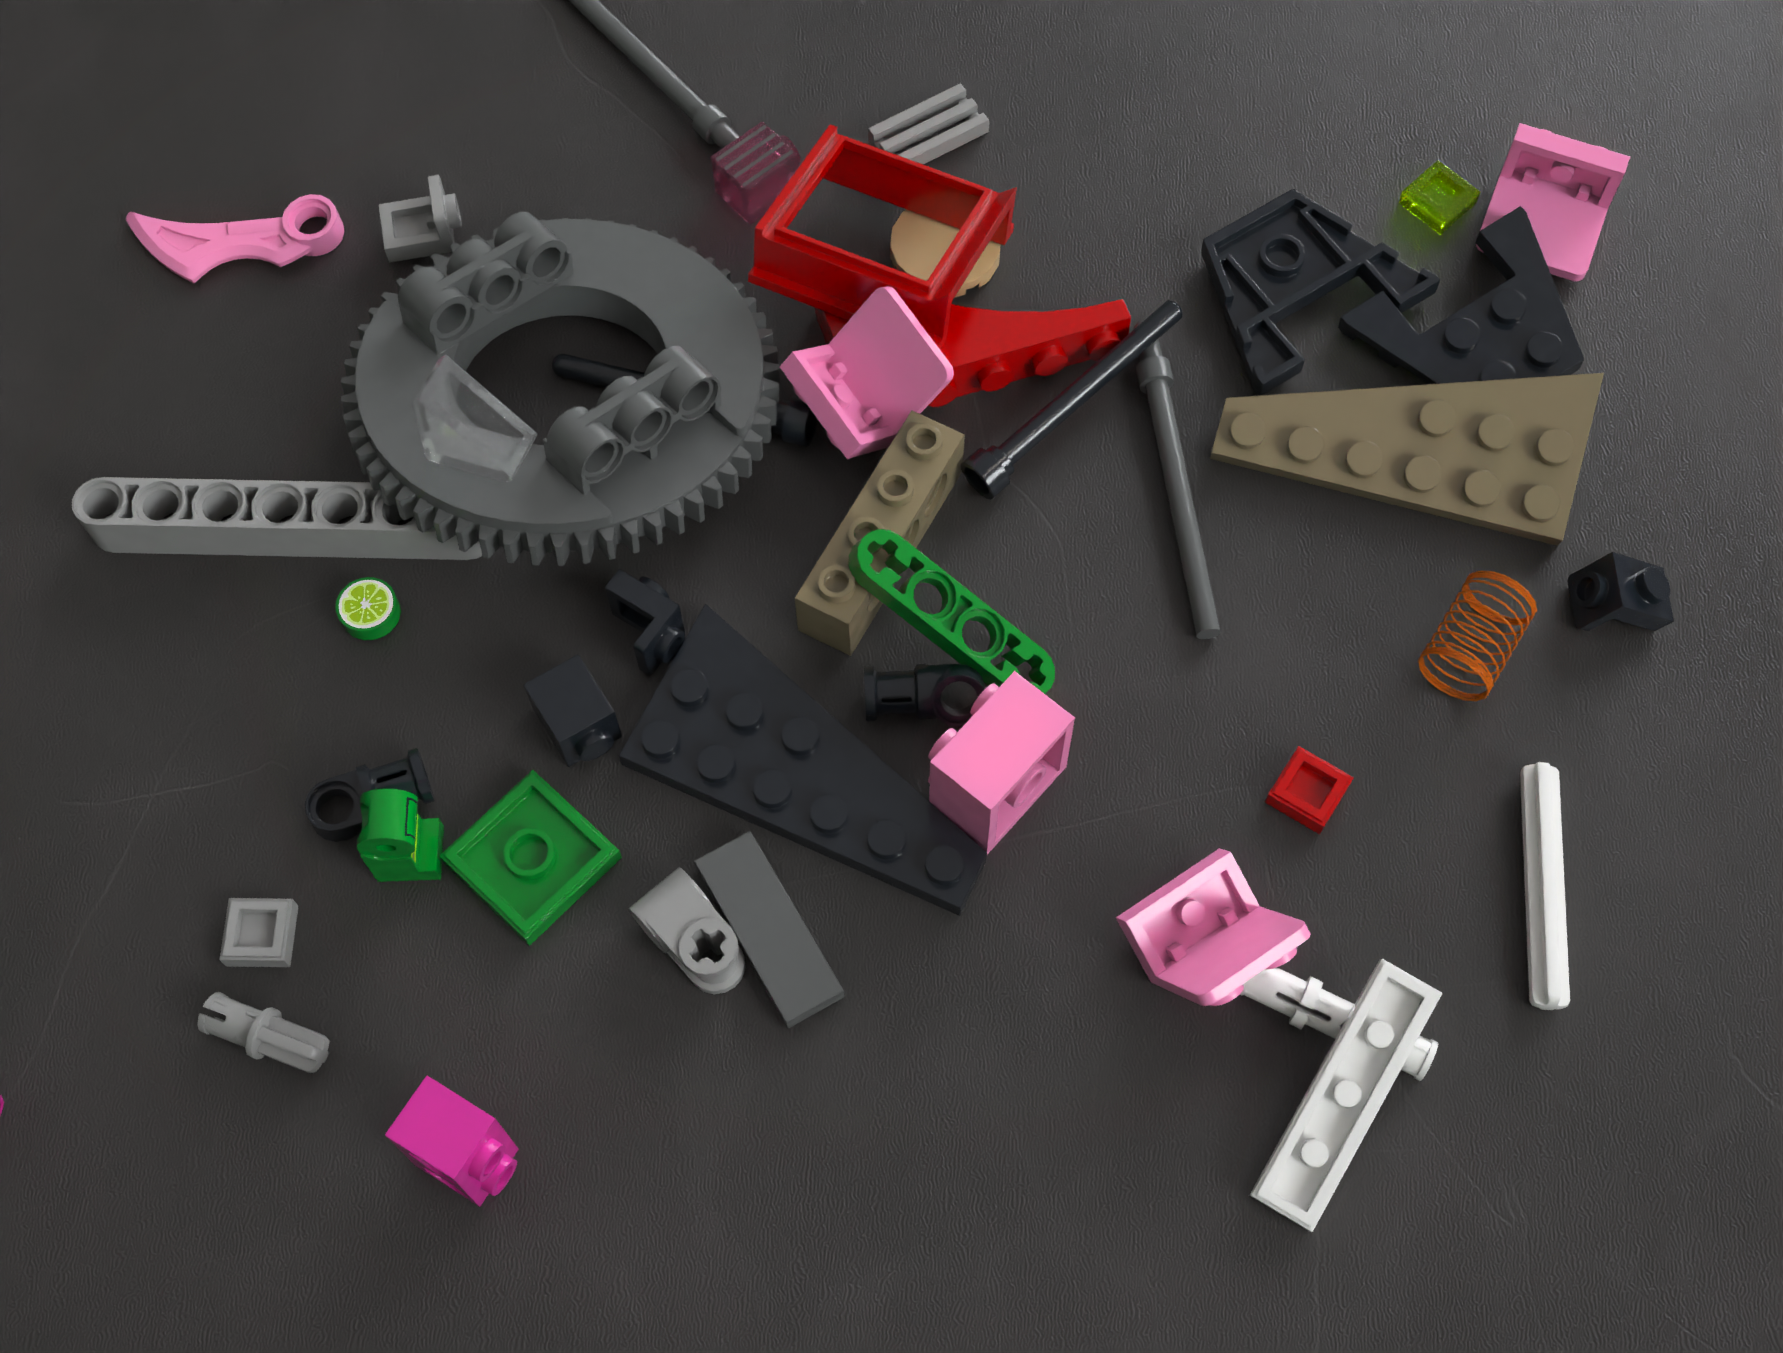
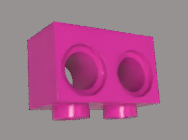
M428 1075L385 1134L415 1166L479 1207L488 1194L496 1196L504 1189L517 1166V1160L513 1157L519 1149L496 1118Z

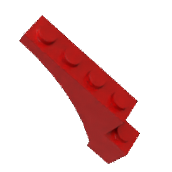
M1124 299L1084 308L1045 312L997 311L951 304L947 340L940 350L952 365L954 376L951 382L928 406H943L953 401L956 397L981 390L988 392L996 391L1013 381L1034 375H1053L1066 366L1091 359L1098 361L1129 334L1131 315ZM815 308L816 318L826 344H829L849 320Z

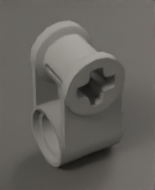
M678 867L628 908L633 918L653 943L663 953H667L693 984L703 992L710 994L726 993L735 988L742 980L746 969L745 956L738 945V939L733 929L714 909L700 887L682 868ZM709 950H712L717 955L723 954L722 959L716 963L707 957L702 958V956Z

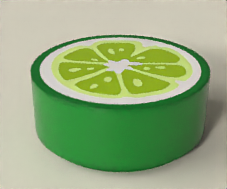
M364 577L350 582L342 589L336 601V613L348 634L360 640H375L384 637L395 628L401 615L400 603L394 590L387 582L379 578Z

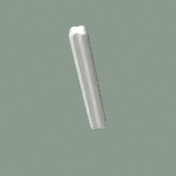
M1538 762L1525 765L1520 772L1529 1001L1532 1006L1538 1007L1541 1010L1566 1008L1570 1003L1559 771L1556 767L1550 766L1549 763Z

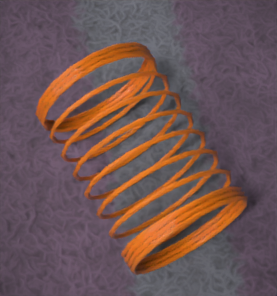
M1476 571L1469 574L1461 588V592L1455 598L1456 602L1451 604L1450 612L1445 614L1444 622L1439 624L1438 632L1433 634L1432 642L1427 644L1418 659L1421 673L1432 685L1442 692L1464 701H1479L1487 698L1494 686L1493 683L1496 682L1500 675L1499 672H1502L1506 665L1505 662L1509 660L1512 651L1516 648L1518 641H1520L1524 631H1526L1537 612L1536 601L1525 587L1512 578L1493 571ZM1489 578L1496 581H1500L1506 584L1507 586L1513 588L1520 595H1522L1530 605L1531 616H1529L1522 602L1519 601L1511 592L1507 591L1506 589L1502 588L1497 584L1485 580L1472 579ZM1480 582L1499 588L1521 605L1526 613V617L1519 618L1506 603L1493 595L1478 590H1470L1469 583ZM1473 593L1491 597L1504 605L1516 618L1501 615L1490 607L1483 605L1475 598ZM1463 594L1465 600L1458 601L1460 595ZM1459 603H1468L1471 608L1482 616L1495 622L1507 624L1512 632L1504 633L1485 618L1468 611H1463ZM1457 604L1459 610L1452 611L1454 605ZM1453 613H1462L1476 626L1489 632L1501 634L1506 643L1495 642L1488 634L1475 626L1457 621ZM1451 614L1453 620L1446 621L1448 615ZM1466 614L1483 620L1484 622L1491 625L1495 630L1489 629L1481 624H1478ZM1447 623H1456L1469 635L1483 642L1496 645L1500 653L1489 652L1470 637L1451 631ZM1443 624H1445L1448 631H1440ZM1460 624L1473 628L1474 630L1486 636L1489 640L1483 639L1469 632ZM1511 625H1520V630L1515 632ZM1441 633H1449L1463 645L1477 652L1488 654L1494 663L1482 662L1477 656L1463 647L1446 642L1442 638ZM1439 634V638L1442 641H1434L1436 635ZM1505 635H1514V641L1509 642ZM1457 636L1468 639L1469 641L1479 646L1482 650L1465 643ZM1435 644H1445L1447 647H1436ZM1499 645H1508V651L1502 652ZM1451 646L1456 647V648H1458V649H1461L1462 651H1464V652H1466L1467 654H1469V655H1471L1472 657H1474L1476 660H1473L1472 658L1468 657L1467 655H1465V654H1463V653H1461V652H1459V651H1456V650L1453 649ZM1429 654H1439L1441 658L1452 666L1465 672L1479 675L1484 683H1472L1448 674L1433 662ZM1427 655L1428 660L1433 666L1446 676L1465 684L1486 686L1487 691L1479 694L1465 693L1448 686L1429 671L1423 657ZM1492 655H1502V661L1497 663ZM1445 656L1454 658L1466 664L1474 671L1467 670L1459 665L1454 664ZM1486 665H1496V671L1490 673Z

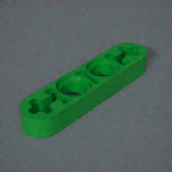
M877 529L869 532L852 547L849 554L848 567L857 583L958 663L968 665L977 670L986 685L989 686L995 683L1000 687L1014 671L1019 674L1016 668L1018 665L1027 662L1032 667L1028 675L1033 681L1030 683L1044 694L1051 689L1055 680V666L1048 653L900 535L891 530ZM882 548L889 554L885 561L887 567L876 572L870 566L874 558L871 553ZM910 568L914 574L900 586L898 591L893 587V584L902 578L899 576L901 573ZM929 583L938 589L942 597V607L939 613L927 614L919 609L913 598L916 584ZM966 621H977L988 630L990 644L985 652H975L964 643L962 628ZM1005 644L1009 646L1010 650L1001 656L1005 660L993 666L990 661L1003 651Z

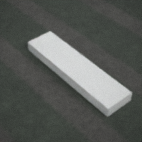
M1384 959L1378 961L1251 1191V1197L1306 1230L1313 1232L1439 1001L1442 992Z

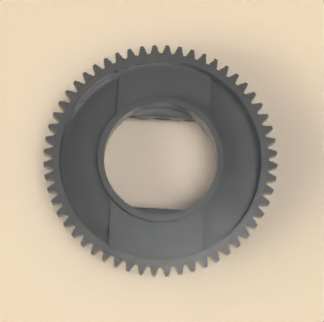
M529 212L515 213L507 218L499 228L493 229V239L485 241L479 235H473L471 240L461 245L457 243L452 244V255L448 258L437 253L432 254L433 267L415 265L412 267L413 273L406 279L398 278L396 280L398 294L384 292L381 295V306L379 308L371 307L368 311L370 324H360L358 327L360 341H351L350 343L353 358L345 359L344 366L347 376L341 379L344 395L341 396L345 413L343 418L354 456L358 458L362 473L368 474L373 490L381 489L387 506L397 504L399 515L403 520L415 516L417 528L422 533L435 527L437 540L441 543L456 535L459 550L466 552L479 541L482 556L487 559L500 547H504L508 563H514L523 550L529 551L532 565L538 566L546 552H553L558 566L565 565L570 551H576L583 564L590 563L593 550L596 548H600L606 557L611 560L615 559L617 544L624 543L633 553L640 552L639 537L646 536L656 545L663 543L662 528L665 526L679 535L684 533V516L701 523L705 520L704 504L720 509L723 506L722 491L736 494L739 491L738 476L750 478L752 475V460H762L763 443H770L771 426L776 425L777 404L780 401L777 346H773L772 329H766V316L764 312L757 313L756 299L754 297L745 298L744 284L742 282L732 284L731 272L727 268L719 271L715 267V259L711 256L704 259L697 254V248L694 246L687 248L678 243V239L675 237L669 239L659 235L656 230L647 231L637 228L633 224L624 225L610 220L599 221L589 218L538 220ZM555 316H585L603 319L634 332L644 339L657 353L648 365L644 377L638 380L633 376L618 378L602 392L596 407L590 410L583 406L573 407L560 415L552 424L547 439H543L544 445L520 442L494 432L479 422L466 409L459 397L463 376L474 357L489 342L502 333L537 319Z

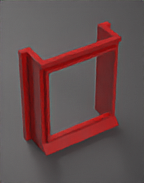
M830 124L756 225L754 234V266L748 273V282L846 320H850L877 288L890 286L896 290L938 348L941 349L947 340L951 304L989 241L991 240L1005 246L1013 233L1014 223L1011 222L1017 187L998 193L992 189L837 134L838 127ZM826 179L960 230L929 279L925 281L787 228L820 181Z

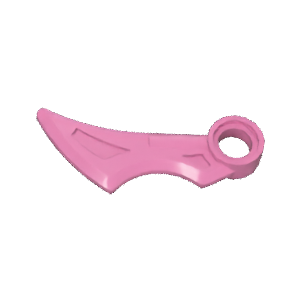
M313 194L305 195L292 201L284 210L283 217L223 223H183L152 218L134 212H129L126 217L128 225L145 249L166 268L192 283H196L211 269L232 260L260 259L283 267L304 255H324L334 250L340 244L345 232L341 217L330 199L322 195ZM324 217L327 219L324 228L317 233L303 234L300 232L302 224L310 218Z

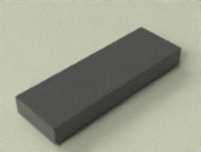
M751 831L694 861L697 871L726 922L733 929L738 943L787 1029L845 997L841 984Z

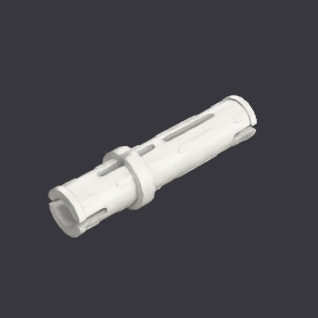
M1279 968L1264 969L1243 984L1244 989L1240 994L1289 1016V1024L1302 1029L1306 1024L1335 1039L1355 1005L1321 989L1323 982L1310 976L1305 981ZM1419 1035L1401 1070L1414 1076V1079L1421 1081L1431 1066L1438 1048V1042Z

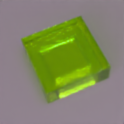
M1437 160L1402 191L1399 204L1442 235L1477 203L1481 191Z

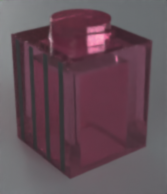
M762 121L711 156L715 191L751 225L766 213L798 169L801 162L799 152L789 138L784 135L778 136Z

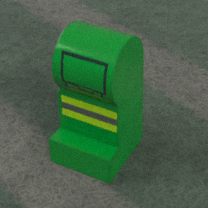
M375 789L360 795L362 831L357 838V850L377 882L441 880L442 860L439 855L443 853L444 825L439 818L422 819L417 812L418 797L404 790Z

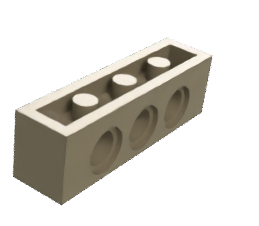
M915 411L910 412L797 593L795 607L798 631L849 656L853 654L883 603L860 586L855 577H853L848 567L849 554L852 547L869 532L877 529H886L897 533L917 548L962 473L960 465L964 459L965 434ZM879 548L874 553H871L874 557L870 564L873 570L879 572L887 567L885 561L889 554L884 549Z

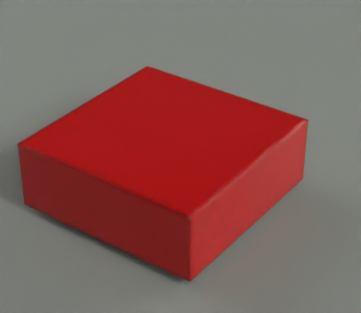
M1298 746L1267 795L1265 803L1320 835L1354 777Z

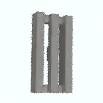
M960 83L868 128V137L872 146L893 154L919 141L921 144L898 154V156L925 164L988 133L989 119L984 112L981 114L977 112V103L973 98H966V89ZM963 119L966 120L965 122L938 135V131Z

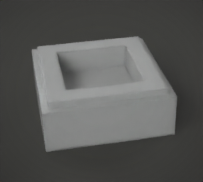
M229 898L220 961L226 967H290L299 907L293 899Z

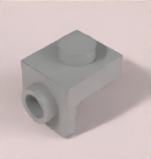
M439 175L428 176L430 196L379 204L384 250L389 263L431 256L434 253L452 252L451 245L454 244L453 228L462 227L461 215L456 194L445 195Z

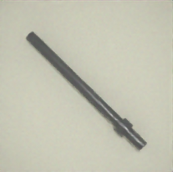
M568 0L693 121V129L708 144H717L726 152L743 140L731 128V120L716 105H707L599 0ZM745 142L729 153L728 156L734 161L752 147ZM754 151L736 164L739 166L747 164L752 159Z
M1143 321L1137 323V324L1134 326L1133 330H1134L1139 324H1141ZM1157 339L1139 355L1140 362L1136 365V373L1140 391L1147 394L1196 637L1198 639H1211L1218 636L1221 631L1170 394V388L1174 384L1169 359L1162 356L1160 342Z

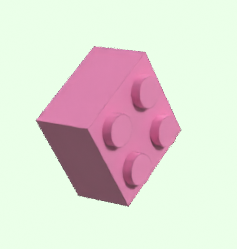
M1015 671L1000 687L995 683L990 684L974 702L970 711L973 716L958 732L953 728L948 729L936 741L928 756L931 760L930 776L928 779L930 784L929 802L985 850L987 855L1067 767L1075 720L1074 716Z

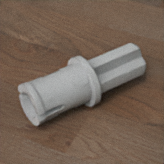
M221 992L212 994L205 1001L203 1007L225 1015L226 1019L213 1018L202 1013L198 1017L197 1025L199 1031L244 1047L247 1055L256 1060L267 1056L304 1072L314 1073L318 1071L322 1063L326 1062L330 1053L328 1051L329 1039L325 1035L282 1019L281 1012L278 1009L270 1007L262 1011L231 999Z

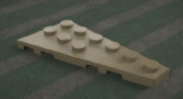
M1604 373L1226 398L1210 459L1558 546L1564 538Z

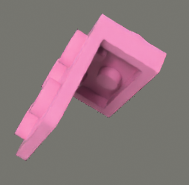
M1520 123L1500 172L1480 231L1522 206L1528 215L1550 273L1571 281H1580L1585 277L1589 269L1607 210L1626 172L1630 156ZM1476 244L1477 249H1478L1479 251H1481L1482 253H1484V252L1479 248V246Z
M890 286L877 288L829 344L794 351L780 366L792 383L796 395L808 405L827 431V436L831 443L841 450L846 459L888 448L910 412L915 411L920 414L951 382L954 376V370L950 362L896 290Z
M1220 848L1116 917L1150 982L1201 1006H1219L1235 999L1243 991V984L1264 969L1277 968L1290 961L1297 953L1296 947L1305 942L1311 935L1304 921L1259 906L1232 853Z

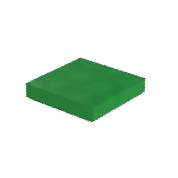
M534 770L529 772L439 855L442 862L528 946L541 936L622 858L620 850Z

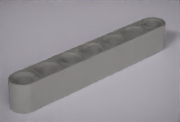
M101 477L83 483L76 490L72 499V510L76 518L95 544L104 551L112 553L471 560L482 556L479 541L466 552L459 550L456 535L441 543L437 540L435 527L423 533L419 531L415 516L404 525H396L402 520L397 504L387 506L381 489L374 491L370 482ZM174 513L171 517L162 520L165 516ZM234 514L231 518L221 521L224 517ZM290 515H294L291 519L279 523L281 519ZM354 516L350 521L346 523L337 524L340 520L346 517Z

